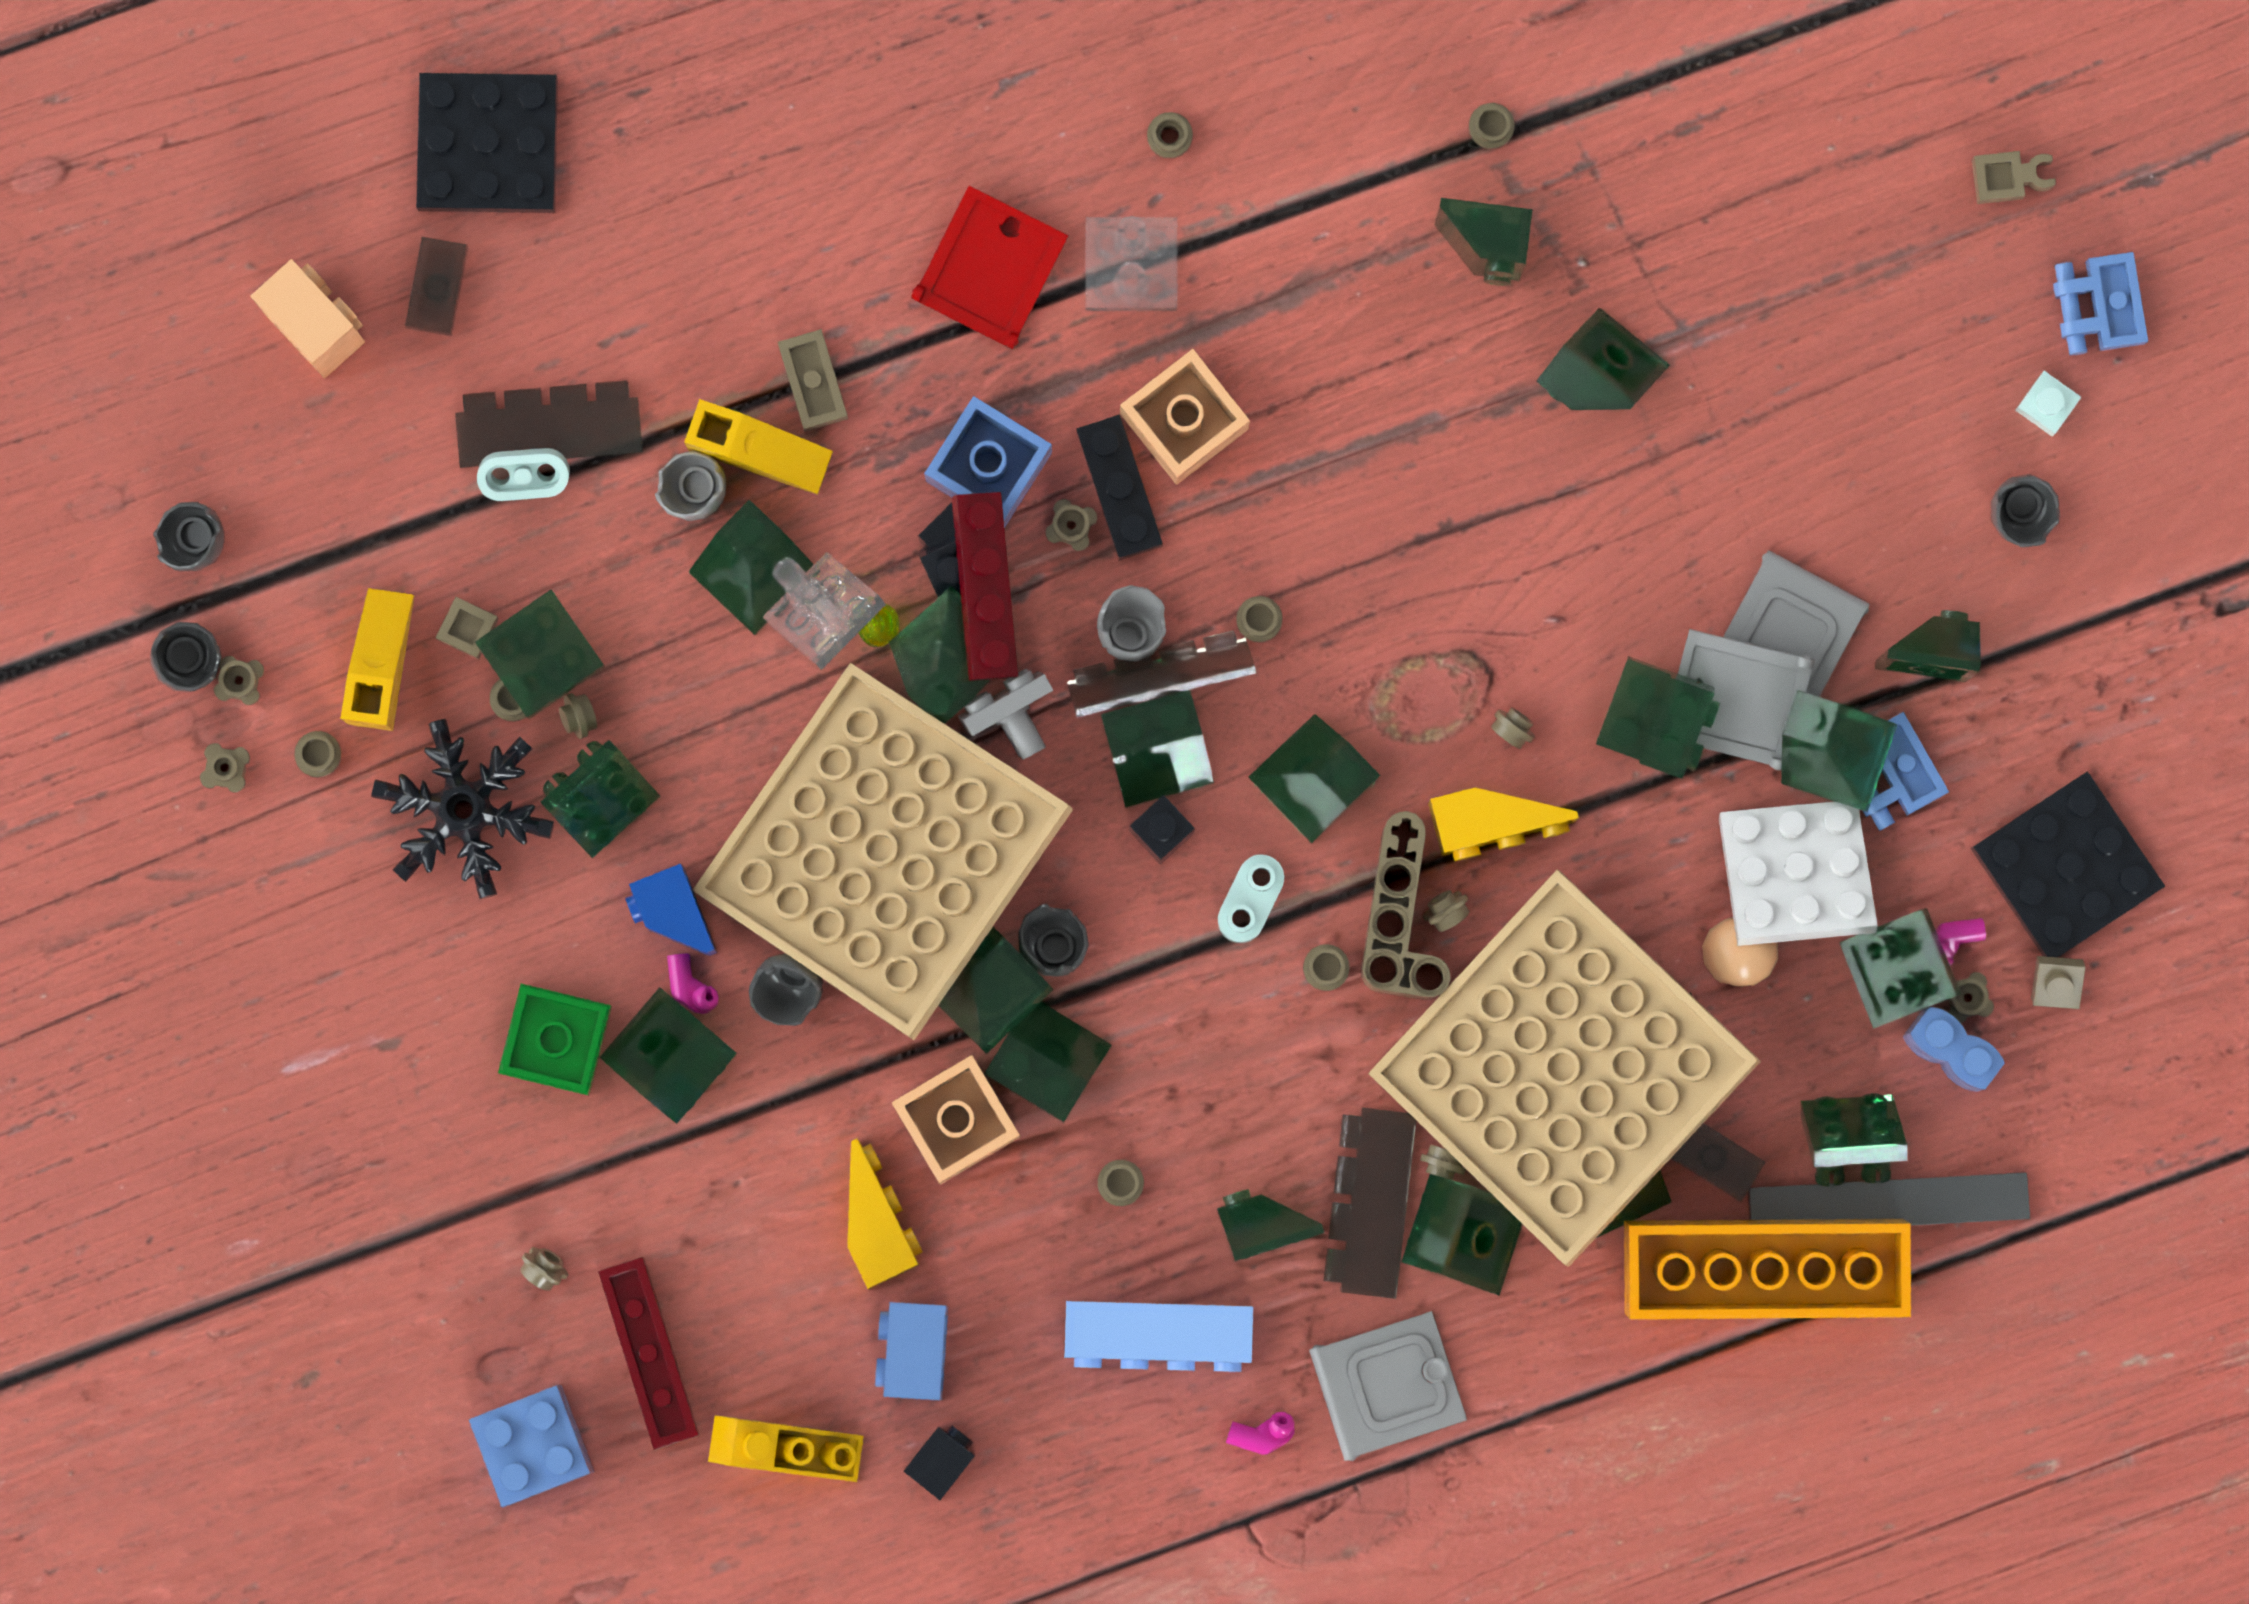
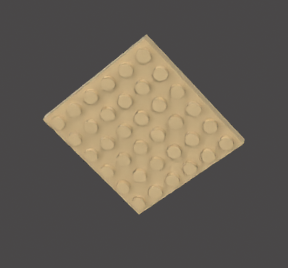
M850 663L693 888V891L881 1019L915 1040L1073 809L1061 799Z
M1556 870L1368 1074L1565 1266H1570L1761 1061L1561 871Z

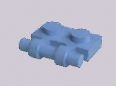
M2134 252L2088 258L2085 262L2088 277L2075 279L2072 262L2055 265L2057 282L2053 284L2055 298L2060 299L2064 323L2060 324L2062 339H2067L2070 356L2087 353L2085 335L2097 333L2100 351L2145 345L2148 342ZM2090 293L2094 317L2082 319L2078 295Z
M1904 712L1861 736L1870 751L1858 758L1850 742L1834 750L1843 766L1839 769L1845 781L1850 779L1863 802L1859 806L1866 817H1872L1879 831L1895 823L1886 807L1898 800L1906 816L1949 793ZM1876 764L1890 786L1889 789L1880 794L1866 772L1867 769Z

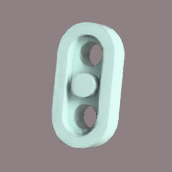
M550 448L494 452L481 461L477 473V484L480 491L486 497L495 501L553 497L565 489L569 480L570 468L564 455ZM543 464H549L555 469V473L551 476H544L539 472L538 468ZM496 468H504L508 471L509 477L499 480L494 477L492 472Z
M1255 855L1248 858L1240 867L1218 914V927L1223 936L1235 943H1247L1260 934L1284 884V872L1277 860L1268 855ZM1258 869L1266 870L1270 875V881L1265 886L1256 885L1252 879L1253 873ZM1240 910L1247 912L1250 916V923L1246 927H1237L1232 921V916L1235 912Z

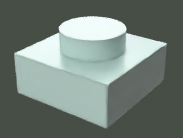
M2043 371L2015 411L2053 437L2079 402L2081 396Z

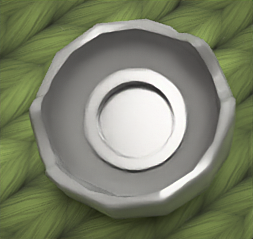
M694 450L676 454L658 472L659 483L655 497L669 515L686 521L706 519L715 513L723 503L726 495L725 472L721 465L708 454Z
M1129 585L1114 590L1103 603L1097 619L1098 637L1102 646L1107 649V652L1119 660L1134 662L1152 656L1163 642V637L1167 631L1164 617L1165 606L1162 600L1148 588Z

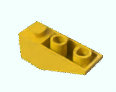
M699 399L684 441L688 451L694 450L708 454L719 462L817 495L833 454L832 450L743 413Z
M368 588L348 669L340 719L347 725L393 731L414 602L413 594Z
M1476 787L1432 798L1428 802L1441 856L1453 854L1454 861L1481 855L1479 847L1493 843L1498 844L1499 850L1525 844L1524 835L1542 831L1543 838L1570 832L1569 824L1575 823L1579 819L1577 811Z
M856 1138L851 1141L847 1247L867 1289L870 1290L919 1266L915 1256L923 1253V1250L912 1228L910 1227L903 1231L895 1214L903 1211L892 1186L890 1185L883 1189L875 1174L876 1171L883 1168L871 1143L862 1147L859 1139Z
M715 1415L708 1462L733 1467L857 1482L864 1436Z

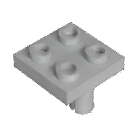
M1027 668L1018 672V677L1004 680L1003 683L1006 689L992 697L990 693L985 691L965 702L963 706L966 712L958 716L966 732L971 736L995 723L1001 725L1018 757H1021L1022 760L1046 747L1026 710L1030 708L1029 704L1054 691L1045 674L1038 671L1032 674L1031 670Z

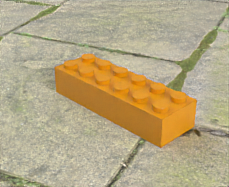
M1904 1219L1624 1221L1625 1314L1629 1319L1911 1317V1224Z

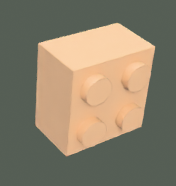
M290 259L251 295V298L325 379L365 343L358 332L363 324L340 297L336 298L333 302L327 298L332 291L308 263L301 269Z
M1194 349L1186 353L1120 405V415L1176 485L1249 429L1250 423L1248 417Z
M972 1055L892 1102L940 1185L1020 1138L1018 1131Z

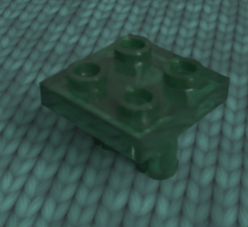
M549 590L475 641L528 719L605 667L552 590Z
M610 740L603 745L598 741L588 743L586 746L593 753L591 756L581 749L577 755V761L580 766L569 776L563 772L554 774L552 778L559 784L556 788L547 780L543 786V792L546 797L540 802L591 858L610 844L617 835L660 797L656 790Z
M1927 908L1877 927L1876 933L1859 934L1839 942L1873 1029L1961 995Z
M1870 1093L1862 1097L1834 1098L1825 1096L1816 1100L1801 1101L1800 1116L1814 1167H1816L1815 1181L1819 1185L1830 1186V1172L1833 1175L1834 1186L1843 1184L1845 1181L1844 1165L1862 1164L1861 1177L1864 1181L1876 1183L1877 1169V1172H1880V1183H1884L1891 1178L1890 1162L1907 1161L1908 1145L1893 1095Z

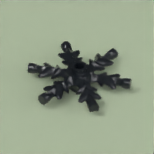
M441 719L431 722L428 725L436 748L425 747L424 752L441 767L432 770V772L445 778L444 789L438 793H431L426 782L422 780L419 790L404 774L399 775L400 786L377 779L374 781L371 797L396 802L390 810L392 814H398L415 807L413 817L419 816L427 809L436 816L434 828L417 829L424 837L407 840L401 844V848L410 851V853L392 870L405 882L422 863L426 872L430 873L435 864L437 849L445 856V839L457 836L464 843V846L457 855V859L467 856L461 879L467 881L470 877L474 876L479 899L495 896L497 891L489 870L500 871L501 865L485 852L494 847L480 840L481 830L485 826L495 825L500 837L503 838L507 829L521 844L527 843L526 833L548 839L552 836L554 821L531 817L530 815L535 810L533 804L521 806L510 811L512 801L497 809L489 800L492 790L508 789L501 781L519 778L525 774V770L515 766L533 748L520 736L505 754H502L499 746H494L491 752L489 769L480 763L481 779L475 782H468L461 775L468 764V760L459 762L464 746V738L459 737L452 743L447 720ZM462 802L470 803L473 809L472 814L465 819L459 818L456 814V808Z

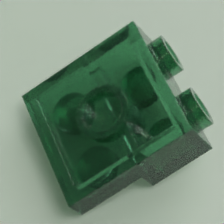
M1628 656L1598 734L1596 744L1638 759L1640 764L1683 779L1686 768L1692 771L1696 770L1702 755L1704 745L1696 743L1702 726L1711 729L1716 718L1720 702L1712 700L1715 694V687Z

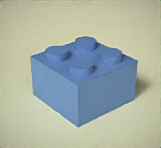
M973 396L925 471V480L951 498L959 494L1001 492L1005 528L1051 456L1052 444Z
M890 1302L889 1312L880 1311L878 1339L887 1340L886 1359L877 1358L875 1387H884L883 1397L927 1400L943 1399L948 1306Z
M562 1385L553 1386L469 1419L501 1507L515 1504L594 1473Z

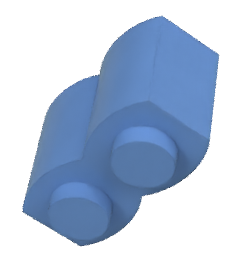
M1928 1007L1922 1010L1903 1035L1906 1044L1916 1055L1928 1062L1940 1064L1942 1070L1952 1082L1969 1091L1978 1092L1986 1089L2005 1064L2000 1053L1990 1043L1979 1037L1967 1035L1964 1027L1954 1016L1938 1008Z

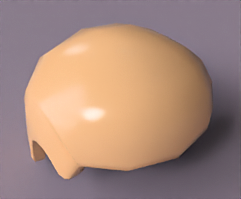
M1733 917L1724 919L1711 928L1702 945L1704 964L1714 979L1720 983L1743 987L1758 984L1771 975L1778 961V942L1737 946Z

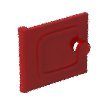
M969 185L920 284H917L912 290L911 299L1013 350L1019 343L1020 333L1069 235Z

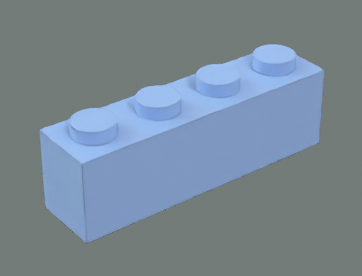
M1066 1301L1065 1358H1074V1367L1102 1368V1359H1121V1369H1148L1149 1360H1167V1370L1195 1371V1361L1214 1362V1371L1242 1372V1363H1252L1253 1306Z

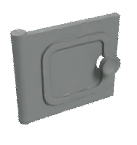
M1768 550L1762 556V565L1723 637L1798 656L1807 655L1813 658L1814 664L1801 712L1810 715L1861 618L1868 613L1870 604Z
M1689 629L1661 738L1768 764L1775 770H1786L1814 659L1807 655L1798 656Z
M1432 1311L1326 1346L1315 1345L1312 1349H1309L1344 1461H1354L1362 1454L1467 1421Z

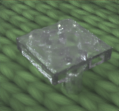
M1086 217V311H1177V217Z
M826 552L807 572L791 558H786L775 566L773 577L786 593L762 618L771 628L822 670L886 603L876 592Z

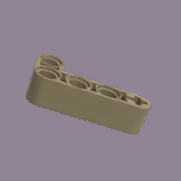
M1403 811L1392 815L1386 822L1382 832L1362 959L1361 977L1364 984L1370 990L1378 993L1432 1000L1439 997L1448 987L1450 970L1441 958L1408 952L1426 832L1425 825L1420 817L1409 811ZM1403 822L1409 824L1410 832L1416 833V838H1410L1407 842L1404 856L1413 855V862L1403 857H1386L1387 851L1395 855L1398 850L1399 837L1392 835L1391 830H1398ZM1398 867L1407 872L1409 886L1403 891L1395 892L1390 890L1384 882V874L1388 869ZM1384 913L1396 914L1402 922L1401 933L1395 937L1382 935L1377 928L1378 917ZM1378 958H1385L1391 961L1395 967L1394 979L1388 983H1380L1374 980L1370 974L1371 963ZM1430 965L1439 971L1441 983L1438 988L1425 990L1418 985L1416 972L1420 967Z

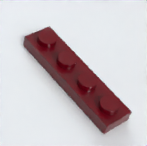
M1001 492L955 495L952 497L969 681L1018 677Z
M644 1257L598 1271L653 1449H659L699 1436Z

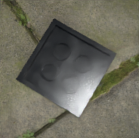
M419 73L417 210L435 212L555 213L557 75Z
M2088 771L1970 848L2040 953L2045 957H2060L2165 887Z

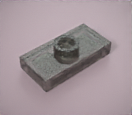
M427 237L421 238L405 323L407 329L452 336L469 248L467 244Z
M1704 1123L1670 1158L1739 1202H1742L1765 1164V1161Z

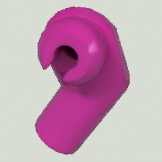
M1983 918L1940 924L1926 944L1925 957L1928 963L1938 970L1947 969L1953 964L1952 958L1962 943L1985 941L1986 931Z
M683 953L667 956L671 995L674 1000L694 1013L706 1014L714 1009L719 1001L718 992L712 986H706L692 977L690 954Z
M1286 1412L1274 1413L1270 1419L1256 1428L1232 1421L1226 1443L1261 1455H1267L1291 1440L1295 1432V1422L1291 1415Z

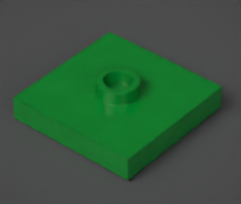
M521 983L498 1074L589 1096L612 1006Z

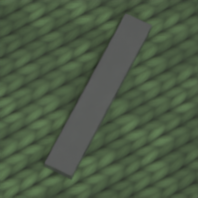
M2027 1172L1748 1188L1750 1220L1904 1219L1912 1226L2030 1219Z

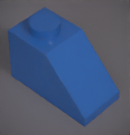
M681 864L629 884L633 895L626 897L625 900L635 924L643 921L649 931L707 956L717 953L686 871Z

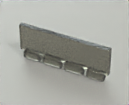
M628 380L595 383L597 401H589L587 384L550 387L551 405H543L541 388L504 391L505 409H497L495 391L463 394L464 412L455 413L460 468L479 467L481 461L486 456L502 451L550 448L559 451L566 459L643 453L639 398H630Z
M1232 630L1202 638L1204 648L1197 650L1194 640L1159 648L1160 659L1153 661L1151 656L1136 662L1114 659L1115 670L1108 672L1105 662L1074 669L1075 680L1068 681L1067 684L1076 717L1256 674V667L1246 638L1237 640L1235 632Z
M1361 1108L1360 1116L1342 1115L1339 1147L1357 1150L1356 1158L1338 1156L1333 1193L1351 1195L1350 1204L1332 1202L1328 1239L1346 1241L1345 1250L1327 1248L1323 1281L1341 1283L1340 1292L1396 1299L1416 1130V1120L1409 1113Z

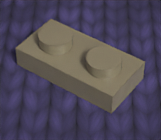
M822 329L778 342L804 432L848 419Z

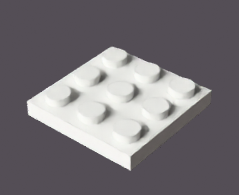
M1857 799L1720 812L1719 826L1737 946L1876 933L1878 925Z

